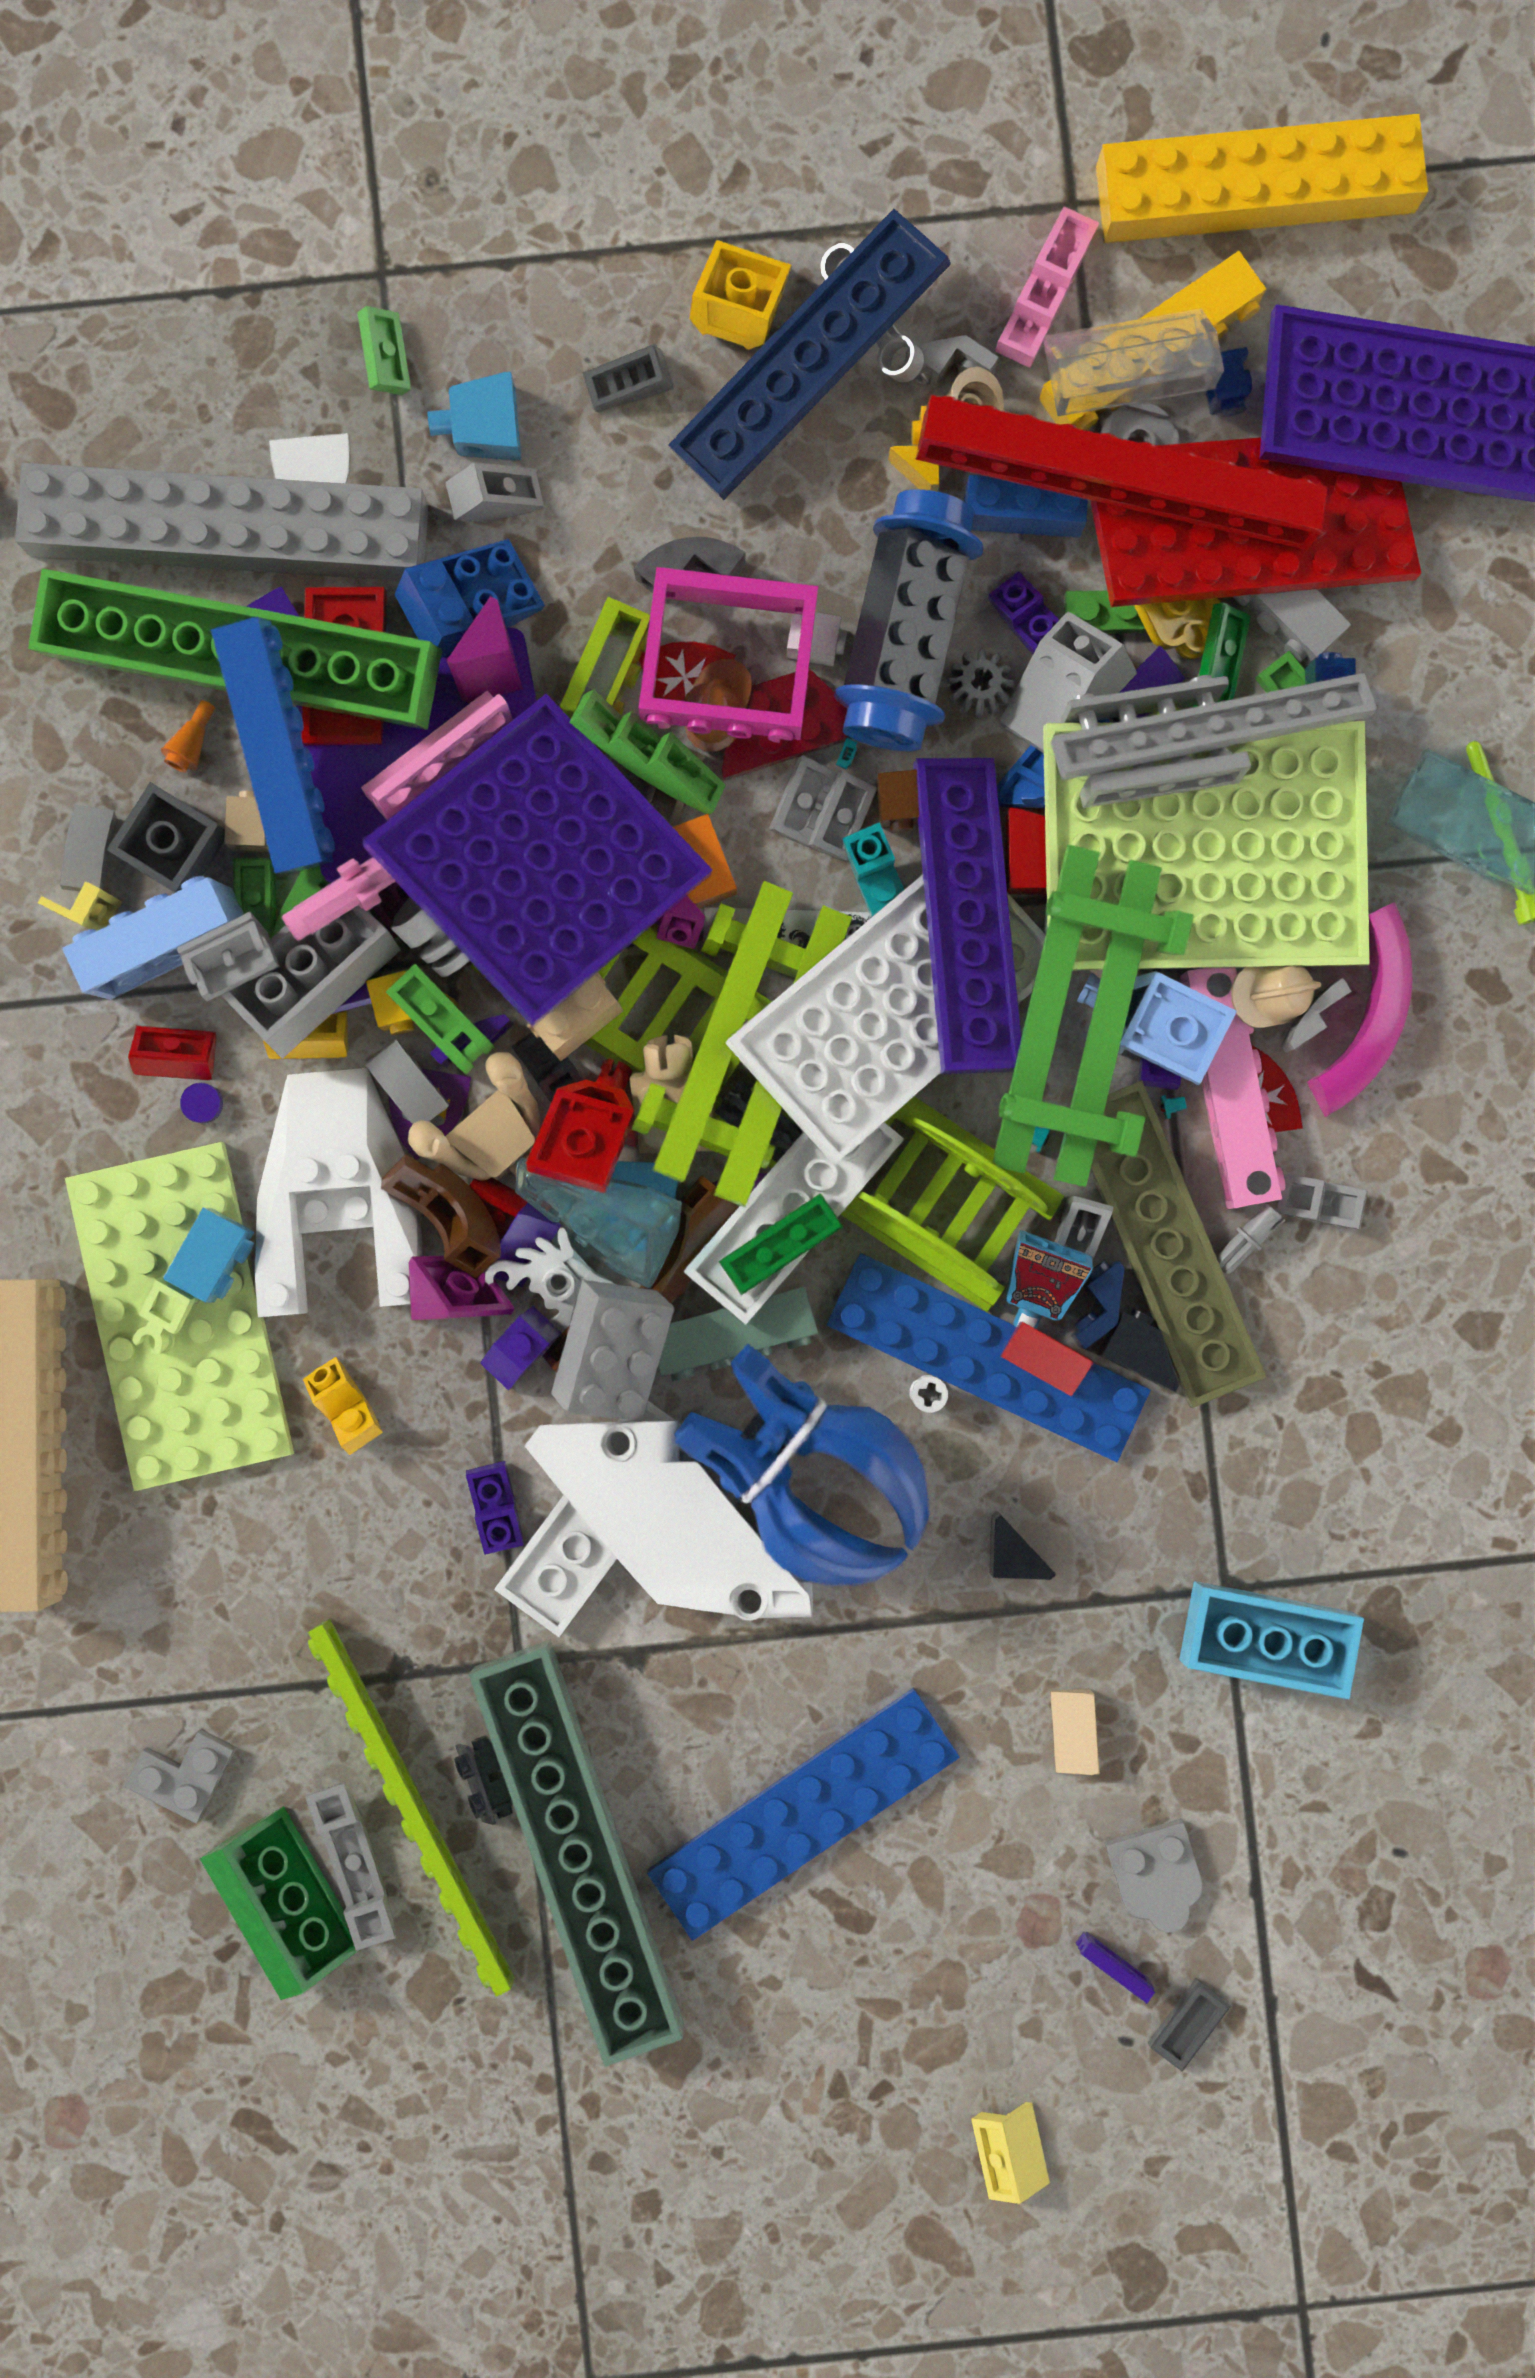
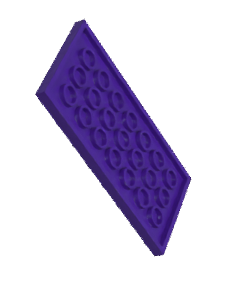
M1276 304L1270 318L1260 459L1535 503V347Z

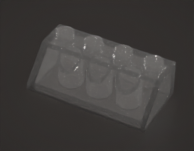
M1202 308L1046 335L1043 338L1057 416L1215 389L1224 371L1217 331Z

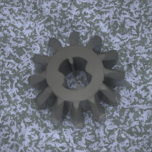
M985 649L979 650L977 660L969 652H966L962 656L963 664L955 662L952 664L950 671L954 676L947 679L946 687L955 690L949 697L951 703L963 701L960 709L961 714L965 715L969 708L972 707L975 708V718L981 719L984 708L987 709L989 714L995 716L999 711L998 704L1008 705L1010 697L1006 692L1014 689L1015 682L1006 678L1012 670L1010 665L998 668L1001 659L999 653L993 655L991 661L986 660ZM975 678H980V683L983 679L988 682L985 691H980L981 686L978 689L972 686Z

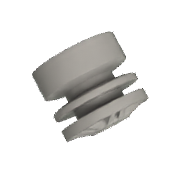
M411 897L404 902L392 919L390 928L411 948L418 947L426 942L420 957L427 964L433 962L432 968L441 977L451 975L470 961Z

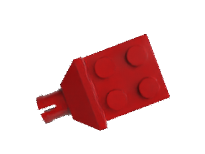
M606 1059L600 1067L601 1071L596 1082L582 1080L557 1088L526 1162L528 1172L601 1193L606 1192L624 1144L636 1147L638 1144V1132L632 1130L635 1121L634 1108L624 1091L633 1074L628 1065L618 1061L617 1067L613 1071L614 1059Z

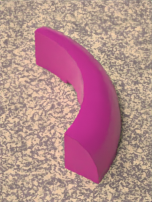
M1395 902L1369 914V970L1372 973L1371 993L1359 1026L1360 1029L1349 1047L1328 1068L1307 1081L1325 1117L1345 1106L1372 1082L1388 1061L1406 1022L1413 982L1412 957L1406 929Z

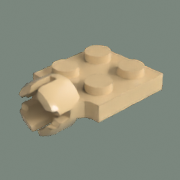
M674 1035L675 1044L669 1045L668 1036H660L648 1040L647 1045L644 1046L645 1071L633 1073L630 1077L635 1119L651 1082L667 1088L663 1098L677 1104L679 1103L694 1063L691 1041L687 1037ZM715 1101L709 1117L718 1120L717 1114L715 1113V1111L717 1110ZM651 1127L647 1135L638 1132L640 1154L659 1153L667 1132ZM698 1145L696 1152L712 1150Z

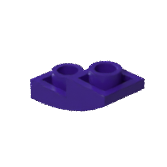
M1019 571L988 594V599L996 611L1032 655L1040 640L1059 621L1045 605L1043 595Z
M506 1461L466 1470L465 1476L475 1509L474 1518L484 1555L524 1546L519 1515Z

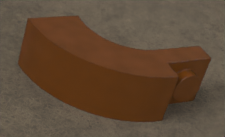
M405 1154L382 1177V1190L416 1208L434 1224L443 1241L444 1260L478 1278L501 1256L498 1231L488 1209L475 1191L445 1165L439 1164L432 1170Z

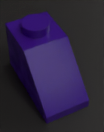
M532 1306L522 1313L497 1339L480 1364L509 1391L562 1333Z

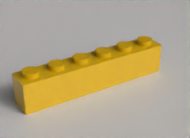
M1237 251L1043 384L1039 397L1040 402L1056 424H1072L1078 429L1087 431L1099 420L1098 415L1108 408L1112 412L1116 411L1131 398L1130 393L1142 386L1144 389H1148L1158 382L1164 375L1162 371L1169 366L1175 364L1176 367H1180L1195 355V349L1204 342L1212 345L1227 333L1229 325L1238 319L1241 323H1244L1253 317L1261 308L1259 303L1266 291V287L1241 252Z

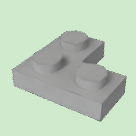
M202 1729L197 1732L181 1764L147 1747L142 1751L124 1787L197 1823L201 1819L237 1747Z

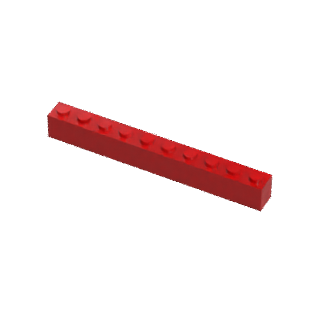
M932 394L923 416L915 459L1305 550L1309 549L1322 531L1328 488L1327 486L1314 484L1308 479H1292L1275 475L1269 470L1249 469L1236 466L1234 463L1226 460L1215 461L1206 459L1187 451L1176 452L1159 448L1149 442H1133L1120 439L1110 433L1099 434L1078 429L1072 424H1056L1039 420L1033 415H1017L1000 411L990 405L979 406L959 401L951 396L940 397Z

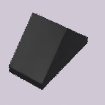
M998 1511L991 1516L989 1573L993 1578L1051 1580L1057 1575Z

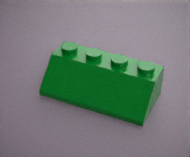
M284 1806L231 1836L199 1858L280 2000L305 1993L358 1952L355 1949L342 1906Z

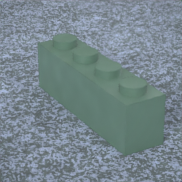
M801 1287L770 1296L746 1325L726 1308L670 1323L658 1364L661 1377L670 1374L672 1381H677L694 1376V1367L709 1364L711 1371L731 1366L732 1357L736 1356L746 1344H750L751 1347H754L755 1350H758L764 1356L773 1354L771 1346L787 1342L788 1349L811 1344L810 1336L818 1334L806 1288Z

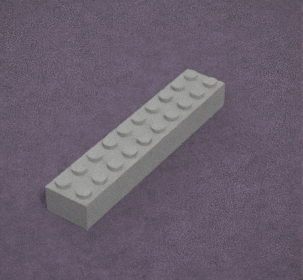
M21 463L15 542L30 557L400 581L405 568L425 563L429 504L422 488Z

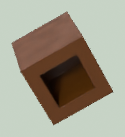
M917 769L878 773L876 787L881 827L890 828L891 833L913 831L914 825H918L919 818Z

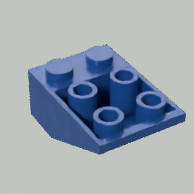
M509 539L405 568L394 594L418 639L430 641L442 649L441 658L451 655L490 596L498 600L506 628L534 615L545 607L543 600Z

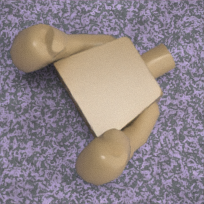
M497 1052L487 1059L486 1071L498 1090L446 1136L431 1122L419 1120L410 1128L408 1142L417 1155L434 1160L439 1164H444L456 1174L480 1181L488 1180L491 1177L499 1181L511 1171L522 1185L526 1187L539 1176L538 1174L528 1172L526 1167L529 1154L541 1129L538 1102L527 1088L528 1084L524 1078L520 1062L508 1052Z

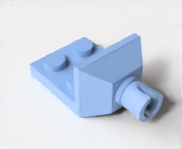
M1157 971L1137 976L1118 1054L1121 1055L1126 1049L1196 1085H1200L1237 1011ZM1091 973L1077 1002L1094 1008L1101 978Z

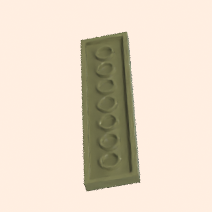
M1141 1080L1108 1094L1103 1116L1116 1118L1117 1112L1121 1111L1146 1117L1137 1156L1134 1157L1109 1151L1110 1142L1097 1140L1090 1170L1104 1204L1113 1206V1212L1110 1217L1150 1314L1154 1318L1155 1326L1162 1331L1174 1371L1189 1407L1194 1408L1262 1380L1267 1376Z

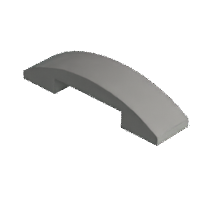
M346 1782L307 1794L305 1798L317 1834H322L346 1905L344 1916L356 1951L395 1939L394 1921L380 1867L366 1826Z

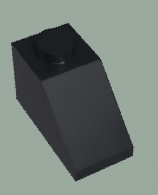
M1132 1309L1130 1314L1119 1312L1118 1324L1108 1332L1098 1355L1168 1391L1176 1393L1179 1383L1162 1331L1151 1326L1154 1318L1136 1309Z

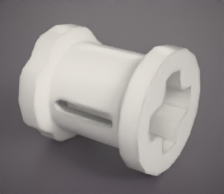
M923 1375L912 1382L910 1398L919 1410L926 1413H934L945 1406L948 1399V1390L940 1379L932 1375ZM928 1383H933V1389L939 1392V1396L937 1399H931L929 1405H925L924 1398L918 1395L919 1389H926Z

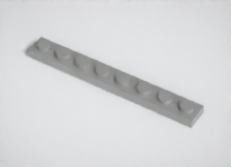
M1361 673L1055 735L1051 741V746L1063 781L1369 718L1373 716L1377 708L1366 675Z

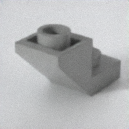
M967 335L919 343L917 345L923 352L924 362L920 373L913 380L922 385L928 383L937 388L953 363L957 365L960 373L967 368L981 367L994 374L999 357ZM910 347L906 351L904 366L910 358Z

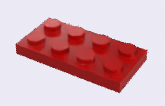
M305 587L304 618L386 633L387 591L384 587ZM302 706L304 728L301 738L303 745H382L383 721Z

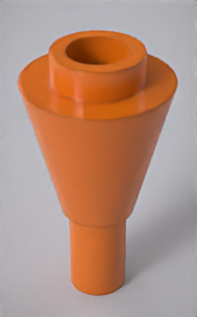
M201 700L191 720L187 721L161 748L162 754L166 757L164 761L167 765L183 773H186L188 769L197 770L206 732L205 727L215 710L214 705Z

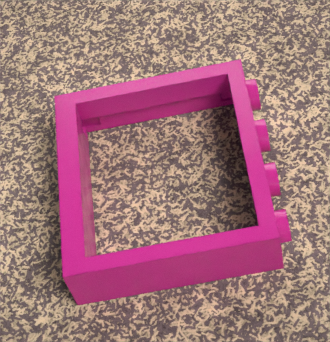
M656 567L639 701L640 719L647 722V724L659 725V729H668L671 725L686 726L689 731L700 734L710 733L712 729L727 731L728 735L735 738H750L754 734L768 736L769 740L780 743V739L800 740L818 586ZM666 599L803 615L791 714L654 698Z

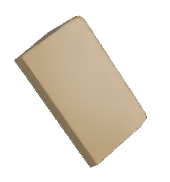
M1090 1688L1050 1691L1055 1772L1098 1775L1099 1757L1093 1691Z

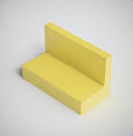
M85 881L71 910L43 896L40 897L38 904L87 929L98 931L110 925L109 919L116 915L122 901Z
M1025 2102L1007 2115L981 2112L971 2118L989 2199L1021 2204L1050 2183L1032 2103Z

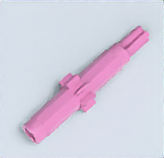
M374 857L362 865L351 859L337 868L341 878L301 902L281 917L294 938L300 941L357 905L361 909L363 908L365 912L382 902L378 892L394 883L395 880Z

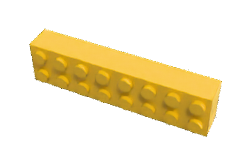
M1420 114L1109 143L1102 145L1096 165L1104 243L1414 214L1428 193Z

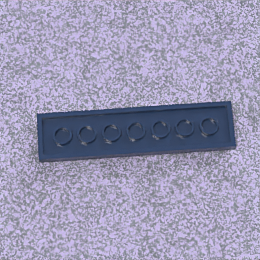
M893 208L668 446L724 501L951 265L948 256Z

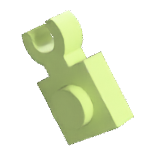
M163 1278L156 1279L139 1313L141 1317L148 1320V1323L135 1332L133 1343L136 1345L143 1343L149 1334L155 1340V1346L151 1354L157 1355L163 1352L169 1342L167 1331L173 1335L180 1332L196 1297Z

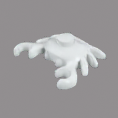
M560 1228L558 1231L560 1248L554 1246L547 1239L537 1237L535 1240L536 1245L544 1252L532 1248H518L516 1256L531 1261L529 1263H519L510 1260H496L487 1268L485 1282L488 1284L493 1283L495 1273L504 1271L509 1275L506 1286L509 1290H512L522 1278H530V1291L539 1293L543 1297L544 1305L547 1309L556 1308L559 1310L558 1314L549 1319V1321L563 1333L571 1324L572 1313L576 1306L582 1280L609 1284L615 1283L590 1268L571 1246L565 1228Z

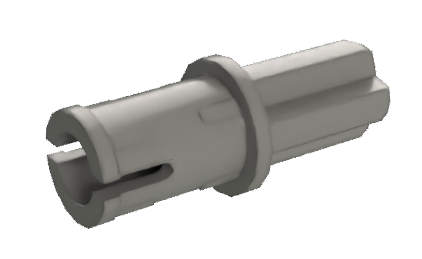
M1267 1202L1243 1228L1238 1227L1236 1229L1239 1233L1216 1256L1222 1271L1231 1274L1255 1249L1260 1251L1262 1249L1260 1245L1285 1221Z

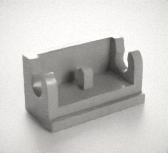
M251 912L177 947L191 984L197 982L200 994L206 1001L279 967L268 932Z

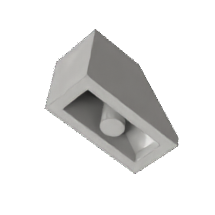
M474 462L445 482L454 519L458 521L486 523L540 510L544 507L536 470L533 468Z

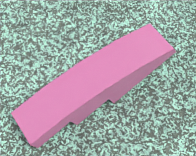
M1065 206L1063 207L1035 261L1031 275L998 340L995 352L1031 368L1089 248L1099 222Z

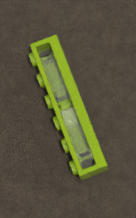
M607 597L559 706L570 719L583 695L593 689L620 715L623 714L625 703L621 702L626 688L631 690L634 688L641 671V667L637 666L642 652L646 653L650 614ZM597 747L605 755V752Z

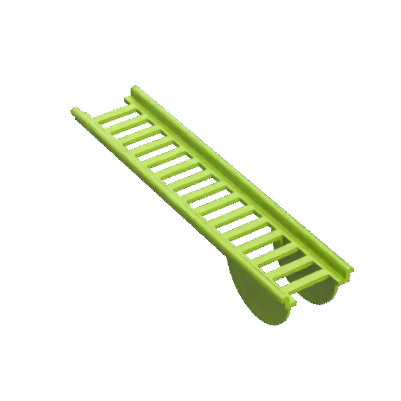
M655 923L632 942L648 953V956L617 1000L624 1011L584 1042V1044L605 1058L614 1059V1064L617 1065L618 1061L625 1063L631 1068L633 1073L645 1071L644 1046L647 1045L648 1040L664 1034L695 986L714 997L715 1000L688 1038L691 1041L694 1061L728 974L726 970L692 948L656 939L658 925ZM622 952L598 971L603 979H605ZM472 963L470 968L484 976L483 973ZM664 964L682 977L637 1042L620 1031L619 1028L661 965ZM757 991L746 1017L748 1022L772 1002ZM734 1053L715 1099L716 1109L723 1102V1099L718 1095L741 1062ZM914 1096L885 1121L890 1127L893 1121L897 1119L915 1131L914 1135L874 1195L870 1196L860 1191L840 1215L988 1312L1005 1289L1003 1285L987 1273L988 1269L1029 1208L1050 1221L1061 1205L1064 1195L1026 1170L1025 1173L999 1168L992 1163L995 1149ZM784 1111L782 1115L795 1125L796 1122ZM717 1115L719 1121L727 1123L725 1120H723L720 1116ZM928 1141L948 1153V1156L908 1216L905 1217L886 1204ZM771 1159L768 1167L772 1169L776 1162ZM963 1163L966 1165L964 1171L976 1179L979 1175L982 1177L941 1239H939L940 1234L929 1226H926L924 1229L921 1225ZM998 1186L1013 1196L1015 1200L974 1262H972L954 1248L994 1187Z

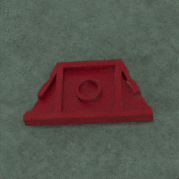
M809 668L801 739H792V741L780 739V743L769 740L768 736L752 734L750 738H736L729 747L725 748L722 766L723 781L843 743L846 738L852 740V738L843 733L847 708L835 699L834 692ZM796 672L753 685L747 709L791 714Z

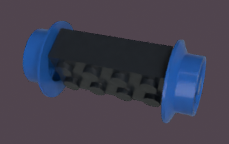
M905 490L898 493L896 497L893 515L882 516L874 522L873 532L878 537L846 678L844 686L838 687L834 693L835 699L847 708L843 733L858 742L893 751H918L922 747L926 727L939 725L944 722L945 713L935 703L968 561L979 558L984 550L982 541L971 533L975 510L959 498L931 490Z

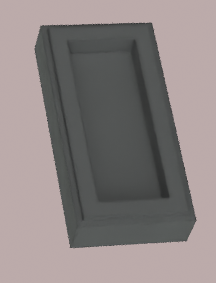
M1195 1978L1148 2041V2045L1183 2072L1231 2006L1226 2000Z

